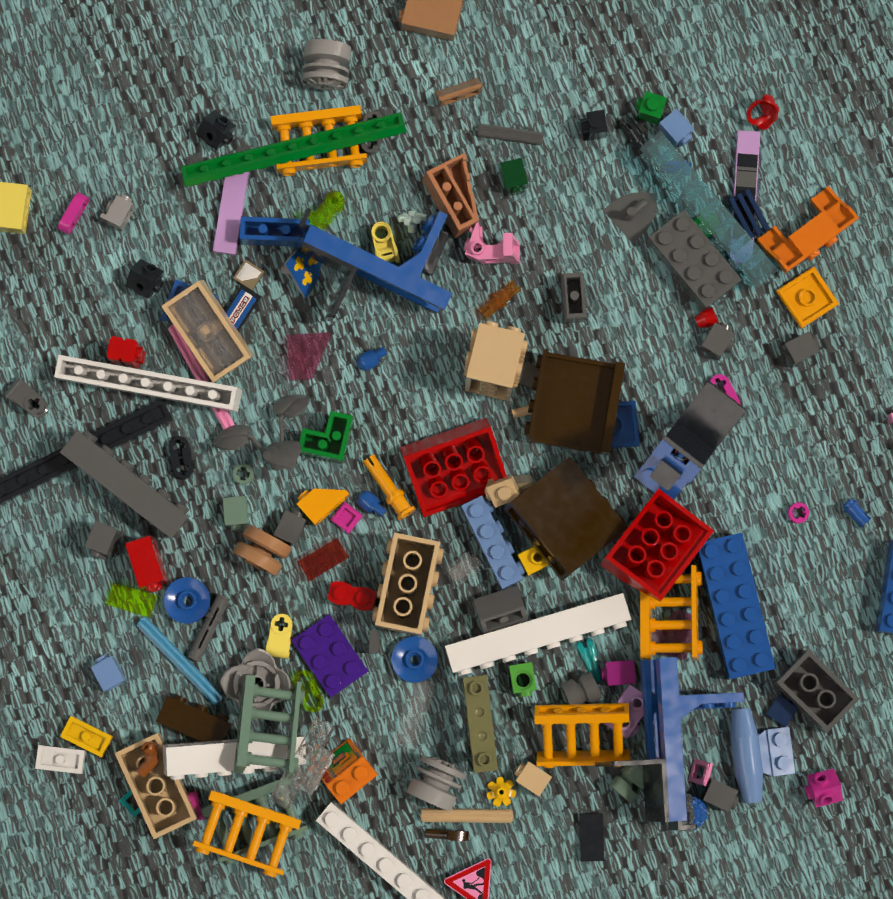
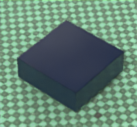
M777 695L766 715L783 727H786L798 707Z

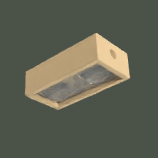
M204 280L197 281L162 305V308L212 382L218 381L254 357V354Z

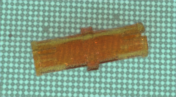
M511 280L498 293H493L492 298L479 308L478 312L488 320L501 307L505 308L507 306L506 303L520 292L521 289L518 285L515 286V282Z

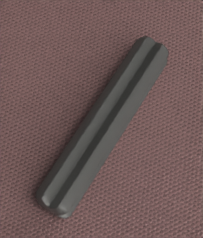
M479 124L477 129V136L539 146L542 145L544 137L542 132L488 124Z

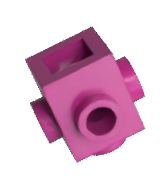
M834 768L807 775L808 785L804 786L808 800H813L816 808L843 801L841 783Z

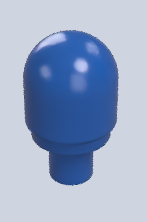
M384 347L376 351L373 349L367 350L358 356L357 365L361 370L369 371L378 366L380 363L379 359L388 353Z
M362 491L358 495L357 503L367 513L372 514L375 512L380 517L384 516L387 510L380 505L381 501L370 491Z

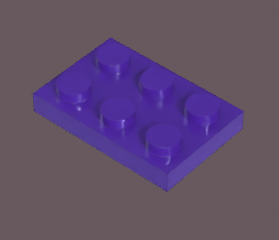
M330 614L291 640L330 698L369 672Z

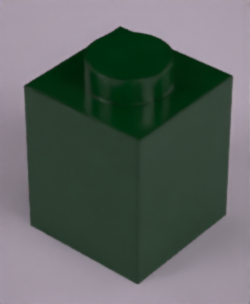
M522 158L501 162L499 169L505 193L511 192V195L524 193V189L528 188V180Z

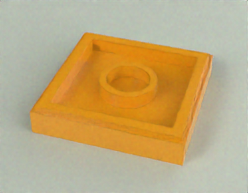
M812 267L776 291L800 329L839 305V302L815 267Z

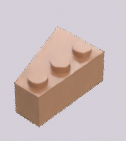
M466 153L426 171L422 180L439 211L447 214L445 222L454 238L469 232L470 228H474L479 221L474 194L471 189L470 173H468Z

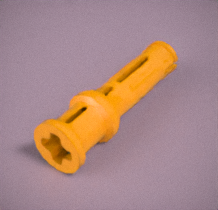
M372 455L369 457L374 466H372L368 459L364 460L363 464L386 495V503L391 505L397 513V519L400 521L416 510L415 507L410 506L404 497V491L397 489L376 456Z

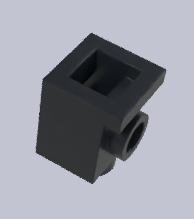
M605 111L586 112L585 119H580L584 141L606 138L608 129Z

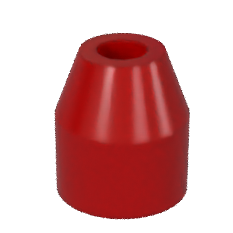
M713 307L702 310L694 317L698 328H709L715 322L719 324Z

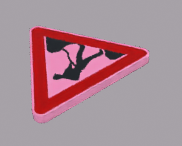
M487 858L445 878L444 883L466 899H489L491 859Z

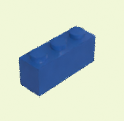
M241 217L239 239L242 245L297 247L304 232L296 229L300 219ZM309 219L305 223L308 226L311 225Z

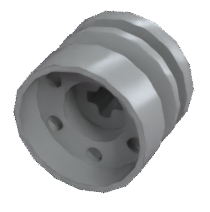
M313 39L305 42L303 59L307 64L302 66L304 73L301 76L302 84L321 90H342L347 88L349 70L345 66L350 64L351 47L343 42L328 39Z
M422 755L420 761L428 764L429 767L424 769L417 766L416 770L425 776L423 780L412 778L406 792L451 812L457 797L448 790L450 787L461 789L462 785L454 782L453 779L458 777L465 780L466 774L455 765L444 760Z

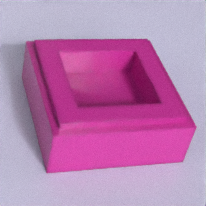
M344 502L331 518V521L349 534L363 515Z

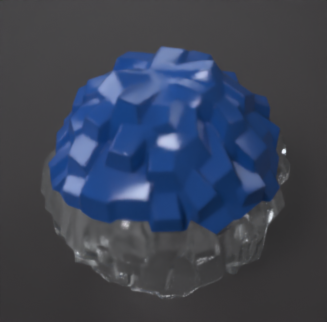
M686 794L687 821H682V824H697V828H699L707 819L706 805L701 799Z

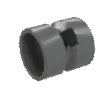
M590 671L578 676L577 681L570 679L560 684L568 705L584 704L585 701L592 703L602 699L596 681Z

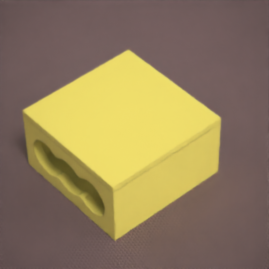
M0 182L1 232L26 234L32 192L28 185Z

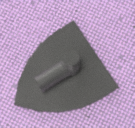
M630 193L613 201L603 211L633 244L645 233L654 219L657 207V193Z

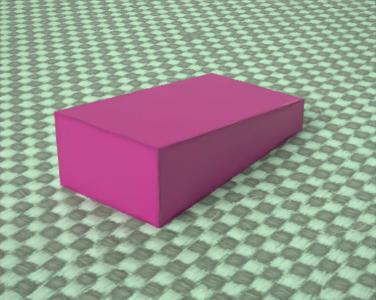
M198 792L187 793L199 821L204 820Z

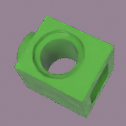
M532 662L508 666L513 694L518 693L519 698L532 696V691L537 690ZM519 674H526L529 677V684L526 687H520L517 684L516 678Z

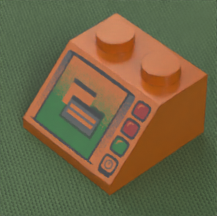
M350 738L313 767L340 804L344 803L378 775Z

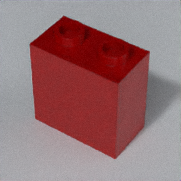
M149 535L125 543L139 588L149 593L162 590V585L169 583L156 540Z

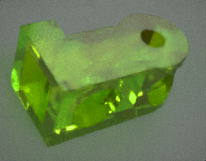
M330 191L325 196V202L315 212L311 210L308 217L310 224L324 231L344 209L345 202L342 193Z

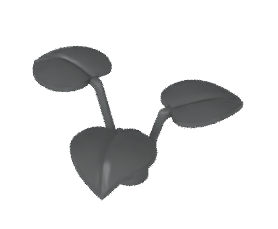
M289 395L282 397L273 405L274 414L280 415V443H272L265 450L257 439L250 434L251 428L241 424L222 430L213 440L212 447H217L221 450H236L243 447L249 439L262 452L264 461L269 463L273 470L279 471L285 468L294 470L297 458L301 453V445L293 440L284 441L283 420L285 417L294 418L303 413L310 402L309 396Z

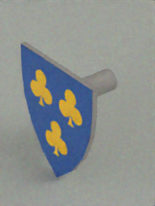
M295 251L281 267V273L291 275L303 298H306L318 280L322 263Z

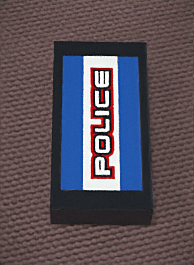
M243 284L225 310L238 332L262 298Z

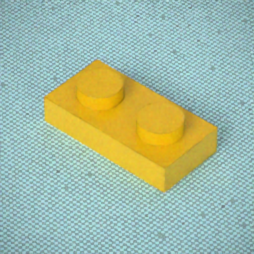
M70 716L60 736L101 758L104 756L113 738L112 735L74 716Z

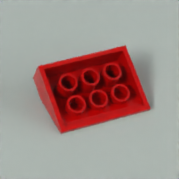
M487 418L400 447L424 517L470 502L480 496L484 497L486 496L485 488L489 479L493 478L494 481L507 477L491 425Z
M658 489L600 565L619 580L661 602L714 530L662 490Z

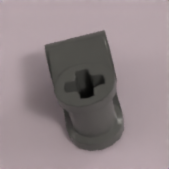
M19 377L4 393V396L36 418L43 417L48 412L49 406L46 400ZM34 402L40 405L38 410L32 406Z

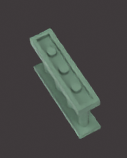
M245 676L242 684L233 772L243 773L246 766H250V764L286 768L285 779H290L293 773L297 772L299 758H295L299 708L300 704H303L305 690H301L302 682L297 681L293 691L258 687V684H255V676ZM261 696L292 700L291 713L256 709L255 706H252L253 698ZM263 719L290 723L289 736L254 732V729H250L251 720ZM253 741L287 745V759L252 755V752H248V745Z
M283 778L234 796L247 802L254 799L255 804L257 803L259 806L269 809L266 801L268 799L267 794L276 791L277 796L280 795L286 815L297 818L288 793L290 791L289 786L294 785L292 778ZM212 805L201 809L204 818L210 816L213 808ZM225 806V809H222L216 825L223 849L228 832L222 816H224V810L232 808L229 806ZM244 817L241 829L248 847L238 851L233 849V853L239 855L248 852L253 837L247 817ZM270 821V824L266 825L270 839L262 841L259 848L276 842L278 832L274 821ZM308 824L300 826L299 829L293 828L292 832H289L288 837L292 836V839L295 840L306 836L305 831L310 829ZM226 856L218 858L220 863L226 861L227 865L238 861Z

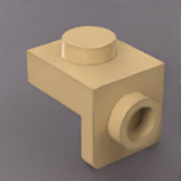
M513 475L497 481H494L493 478L489 479L485 488V495L488 501H492L494 507H498L514 500L520 495V491Z

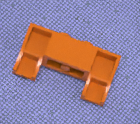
M829 186L810 199V202L819 214L787 239L774 226L756 240L768 257H772L785 274L806 259L809 261L815 259L821 254L819 250L822 247L826 246L829 248L838 241L837 236L859 219L853 209L844 203Z

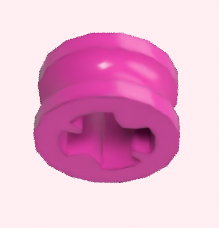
M795 503L788 509V518L795 524L803 523L809 517V509L803 503ZM802 508L804 510L802 512L804 517L794 518L793 515L795 513H792L793 509Z

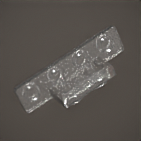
M319 717L314 719L295 753V758H299L297 772H294L290 779H285L284 772L270 796V800L285 809H289L299 790L312 796L335 756L334 753L324 748L335 729L333 725Z

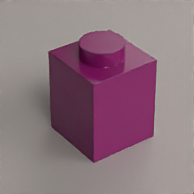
M634 660L605 662V667L601 668L602 682L606 681V686L636 683Z

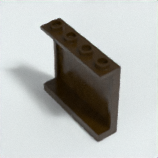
M544 349L543 354H538L536 368H539L540 371L539 377H534L532 390L536 391L535 400L530 399L528 413H532L531 422L526 421L524 435L528 436L527 442L609 456L625 363L617 361L615 364L550 353L547 352V349Z
M571 457L564 460L504 508L505 512L562 581L628 529L623 517L613 510L609 500L600 494L596 489L595 483L586 477L580 465L573 461Z

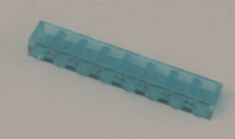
M661 131L640 148L642 160L648 166L653 164L657 169L654 174L662 183L667 181L672 187L669 190L677 201L681 198L686 203L684 207L686 212L692 218L695 215L701 221L698 226L706 235L709 233L713 235L716 239L713 244L721 253L725 250L730 255L728 261L735 270L740 267L745 273L742 278L750 287L755 285L759 288L779 271Z

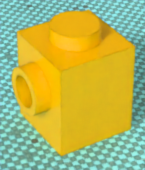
M535 547L517 555L527 577L549 566Z

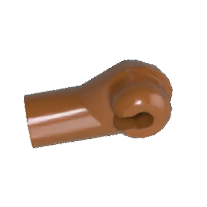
M145 742L142 745L145 761L136 769L143 778L159 763V749L155 743Z

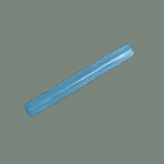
M146 616L141 618L137 623V627L213 705L221 702L223 695Z

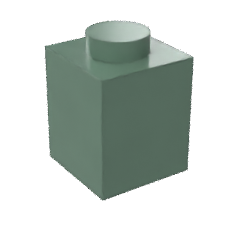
M246 496L223 498L225 526L231 527V531L245 530L244 526L249 524L248 498Z

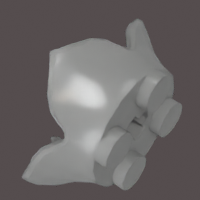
M260 648L248 652L243 657L242 663L228 669L220 680L224 693L229 698L237 701L239 710L242 684L246 675L255 676V681L256 678H261L260 682H263V687L288 691H291L292 688L288 674L276 666L271 654ZM257 696V698H253L252 706H255L256 709L270 711L274 704L284 699Z

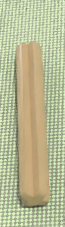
M423 808L421 809V821L512 823L513 811L511 809H452L450 812L444 809Z

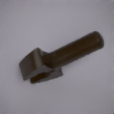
M426 829L424 836L425 838L468 841L469 831Z

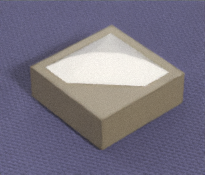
M245 259L233 279L253 291L265 272Z

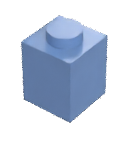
M677 108L659 122L658 129L675 148L679 144L683 147L693 138L691 136L694 130L693 126Z
M107 654L96 659L94 661L95 665L91 667L104 692H108L127 681L114 656L108 657Z

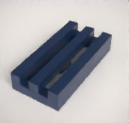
M749 189L728 199L749 240L770 229ZM745 196L747 197V199H748V201H749V203H750V205H751L753 211L755 212V214H756V216H757V218H758V220H759V222H760V224H761V226H762L761 229L759 228L758 224L756 223V221H755V219H754V217H753V215H752V213H751V211H750V209H749L748 205L746 204V202H745V200H744L743 197H745ZM739 200L755 232L751 233L735 201Z

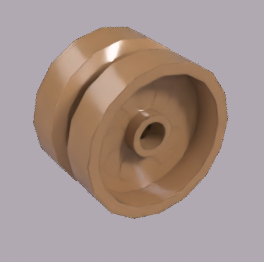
M248 524L243 532V536L254 543L253 546L244 542H238L233 553L262 572L264 570L277 577L282 565L279 561L272 558V555L287 559L292 547L257 527Z

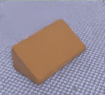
M474 78L436 91L438 103L442 107L478 95L482 92V83L478 78Z

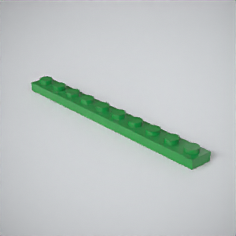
M401 112L181 166L185 187L199 185L204 182L220 180L224 177L239 175L256 169H264L269 166L284 164L321 153H329L345 147H353L365 142L406 133L405 123Z

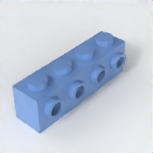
M480 496L462 505L461 509L501 590L522 581V574L525 572L520 562H515L511 555L515 553L509 540L505 542L501 535L504 529L500 521H494L491 515L494 509L488 499L484 501L483 497Z

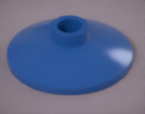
M183 577L172 582L167 588L164 595V606L168 615L175 621L184 624L194 623L202 619L210 607V594L207 587L201 581L191 577ZM187 596L192 598L190 605L184 604V598Z
M412 636L401 640L395 646L391 661L395 673L401 679L410 683H419L433 675L437 668L438 655L431 642L422 637ZM413 656L419 658V663L416 665L410 662Z

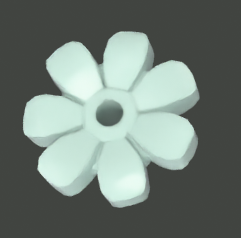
M408 211V214L403 213L397 216L398 222H404V225H408L409 233L417 232V224H421V221L426 219V214H415V211Z

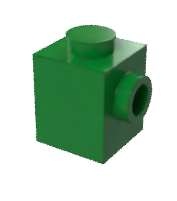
M645 91L644 98L639 97L635 110L639 111L637 119L658 125L667 97Z

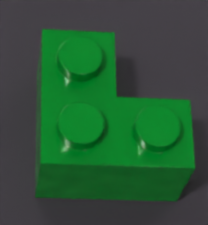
M330 411L325 433L303 428L299 441L301 445L300 454L344 464L354 422L353 416Z

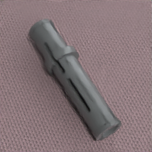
M217 593L209 612L205 614L206 618L187 657L201 662V658L211 641L218 623H221L223 620L221 617L230 601L229 598ZM219 607V610H218V612H217V614H216V616H215V618H214V620H213L211 626H209V624H210V622H211V620H212V618H213V615H214L216 609ZM208 629V633H207V635H206V637H205V639H204V641H203L201 647L198 648V646H199V644H200V642H201V640H202V638H203V636H204L206 630Z

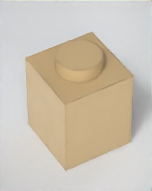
M529 761L526 764L521 762L514 773L518 776L515 781L537 796L541 795L552 778Z

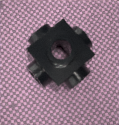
M214 110L203 118L196 135L205 141L208 146L218 150L223 145L228 146L234 138L232 133L236 125L229 121L226 116Z
M140 259L130 269L125 287L149 299L155 292H160L164 281H162L164 271Z

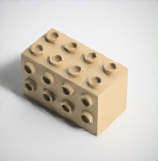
M485 321L484 324L479 323L478 329L473 328L470 351L467 352L465 360V391L510 401L513 387H518L528 341L524 340L525 333H521V329L508 326L507 329L500 328L497 323Z
M394 533L393 539L389 538L386 552L390 555L389 560L384 561L382 576L385 579L384 584H379L377 599H380L379 607H374L372 621L375 622L376 628L422 637V633H427L430 618L426 617L427 609L432 610L435 596L431 594L432 586L437 587L439 572L435 570L436 565L442 563L444 549L440 548V542Z

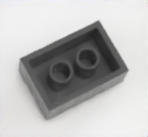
M809 649L804 650L773 682L823 733H828L859 700Z

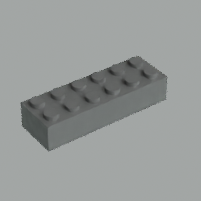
M77 430L60 453L169 538H174L190 518V515L187 514L189 509L179 501L175 504L169 500L171 495L161 487L155 489L150 484L153 481L143 473L137 475L133 472L134 466L125 459L119 461L115 458L116 452L106 444L102 446L97 444L98 438L88 430L83 432Z

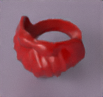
M765 94L747 108L746 118L748 122L756 125L759 130L768 129L778 118L779 107L775 103L773 96ZM760 104L764 116L756 119L751 118L752 109Z

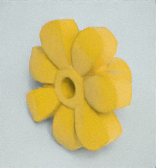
M497 777L496 783L490 781L488 788L491 791L486 793L487 798H494L493 805L497 807L501 805V802L508 806L511 804L509 797L514 798L516 796V791L511 789L514 785L511 780L504 782L503 777Z

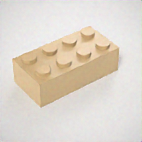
M156 733L115 753L153 839L159 838L198 819L182 779L172 780L170 776L164 774L163 745L166 744L161 733ZM145 742L155 743L159 749V763L143 778L136 771L145 761L142 745Z

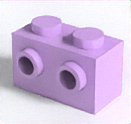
M628 685L616 702L629 703V722L622 724L624 739H628L629 736L632 738L635 736L640 728L638 722L644 717L642 692ZM603 723L605 726L613 730L612 723Z

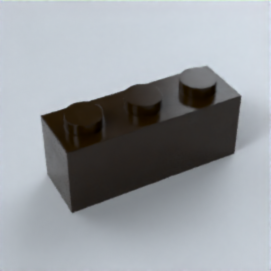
M174 694L173 697H166L156 722L201 742L227 739L233 723L228 722L230 717L219 712L214 716L207 712L209 708L198 703L195 706L186 703L187 698L178 694Z

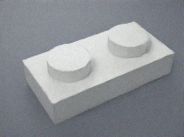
M38 745L35 769L83 774L86 750Z

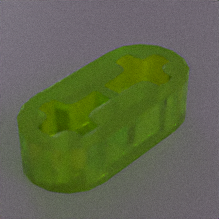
M299 671L294 676V685L301 679L300 675L302 674L305 677L309 676L311 679L308 681L310 690L306 691L304 685L301 686V690H305L303 706L309 712H318L324 705V699L317 682L309 671ZM312 692L314 698L320 699V702L317 703V708L314 709L313 706L308 707L307 702L310 701L307 693Z

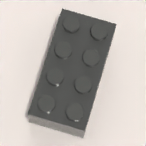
M685 210L681 211L649 236L647 244L701 310L711 307L739 285L742 280Z

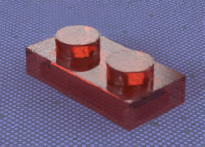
M338 538L299 560L298 563L308 580L312 581L349 559V556Z

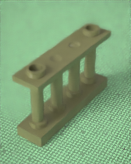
M487 675L463 678L473 771L478 773L498 770Z

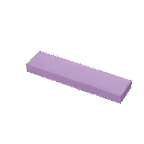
M250 171L225 177L213 247L214 253L236 256L240 233V219L243 215Z

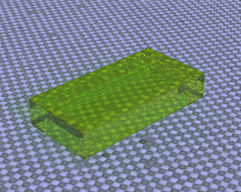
M113 582L106 604L151 618L158 596Z

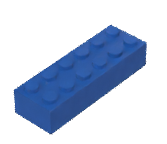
M738 533L707 540L697 553L700 571L702 572V579L727 680L776 669L743 534Z

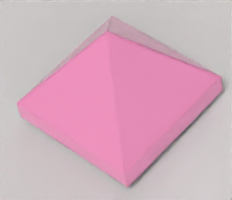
M694 759L688 781L707 786L713 764ZM701 766L704 769L703 777L697 778L698 770Z

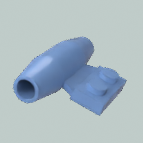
M750 708L731 710L730 739L735 777L743 803L762 802L763 773L769 776L795 774L789 727L766 729L758 734Z

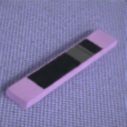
M737 131L733 197L749 189L756 201L760 132ZM745 196L743 198L755 219V212ZM739 200L735 201L751 233H753L754 228ZM732 209L729 264L752 265L754 238L748 239Z

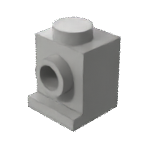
M122 193L119 196L116 195L115 199H111L106 207L107 214L102 213L100 218L103 222L123 231L135 210L132 199Z

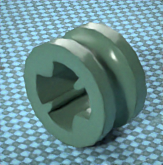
M239 464L233 470V477L237 483L246 485L253 480L254 472L249 465ZM241 468H246V472L250 473L249 478L245 477L246 480H241V477L237 475L239 470L242 471Z

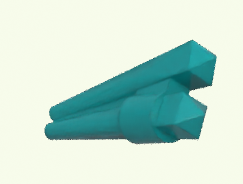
M588 638L586 642L588 647L585 648L583 643L578 641L576 646L588 671L592 673L596 683L601 682L596 657L597 650L593 640Z

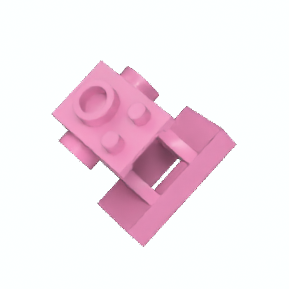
M476 223L474 228H470L471 238H467L464 245L465 255L468 258L481 264H520V244L513 233H503L501 242L496 245H486L483 242L482 226Z

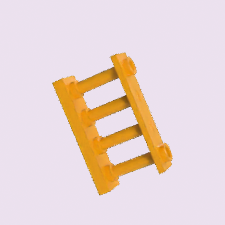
M360 105L270 116L272 129L280 133L281 142L290 140L289 131H291V128L299 127L302 130L303 136L312 134L311 129L313 125L322 124L326 131L334 129L333 126H335L336 122H344V124L350 125L362 119ZM357 144L350 147L351 155L337 157L336 150L328 153V158L315 159L313 155L306 158V161H289L284 164H277L276 167L278 174L282 173L283 176H293L296 174V171L350 165V168H359L363 166V163H367L366 153L359 154V146Z
M691 565V574H681L674 583H691V597H664L659 602L640 591L641 660H652V655H656V653L692 652L694 661H699V655H703V642L698 641V586L702 585V572H698L696 565ZM692 606V620H656L652 618V609H656V607ZM692 629V643L656 644V641H652V632H656V630Z
M629 703L535 705L534 721L535 724L542 725L543 751H537V766L553 768L555 766L595 765V762L631 760L630 749L623 750L622 724L629 722ZM577 723L589 724L590 750L576 751L575 725ZM600 723L613 724L614 750H600ZM553 724L566 725L567 751H553Z
M210 790L208 800L212 801L211 805L213 808L201 842L193 839L192 845L196 846L195 851L205 855H209L211 851L264 869L263 874L276 878L277 874L283 875L284 870L277 866L289 832H292L293 828L299 829L301 820ZM225 806L235 808L233 812L235 817L224 849L210 845L222 809H225ZM250 813L257 816L256 820L258 822L245 857L233 853V849L243 819ZM270 821L279 823L278 828H280L269 863L266 864L255 860L266 825L270 824Z

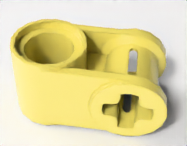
M385 222L375 223L371 230L375 256L389 263H400L397 246L394 242L390 226ZM378 229H385L388 235L386 238L380 239L376 237V231Z
M278 614L271 621L266 652L271 654L272 657L289 659L293 625L291 618L286 614ZM281 617L288 623V627H284L283 631H280L279 626L275 625L276 621H280Z

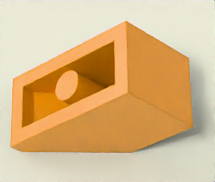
M307 489L297 498L299 500L297 506L317 526L343 503L350 494L347 490L312 489L309 491Z

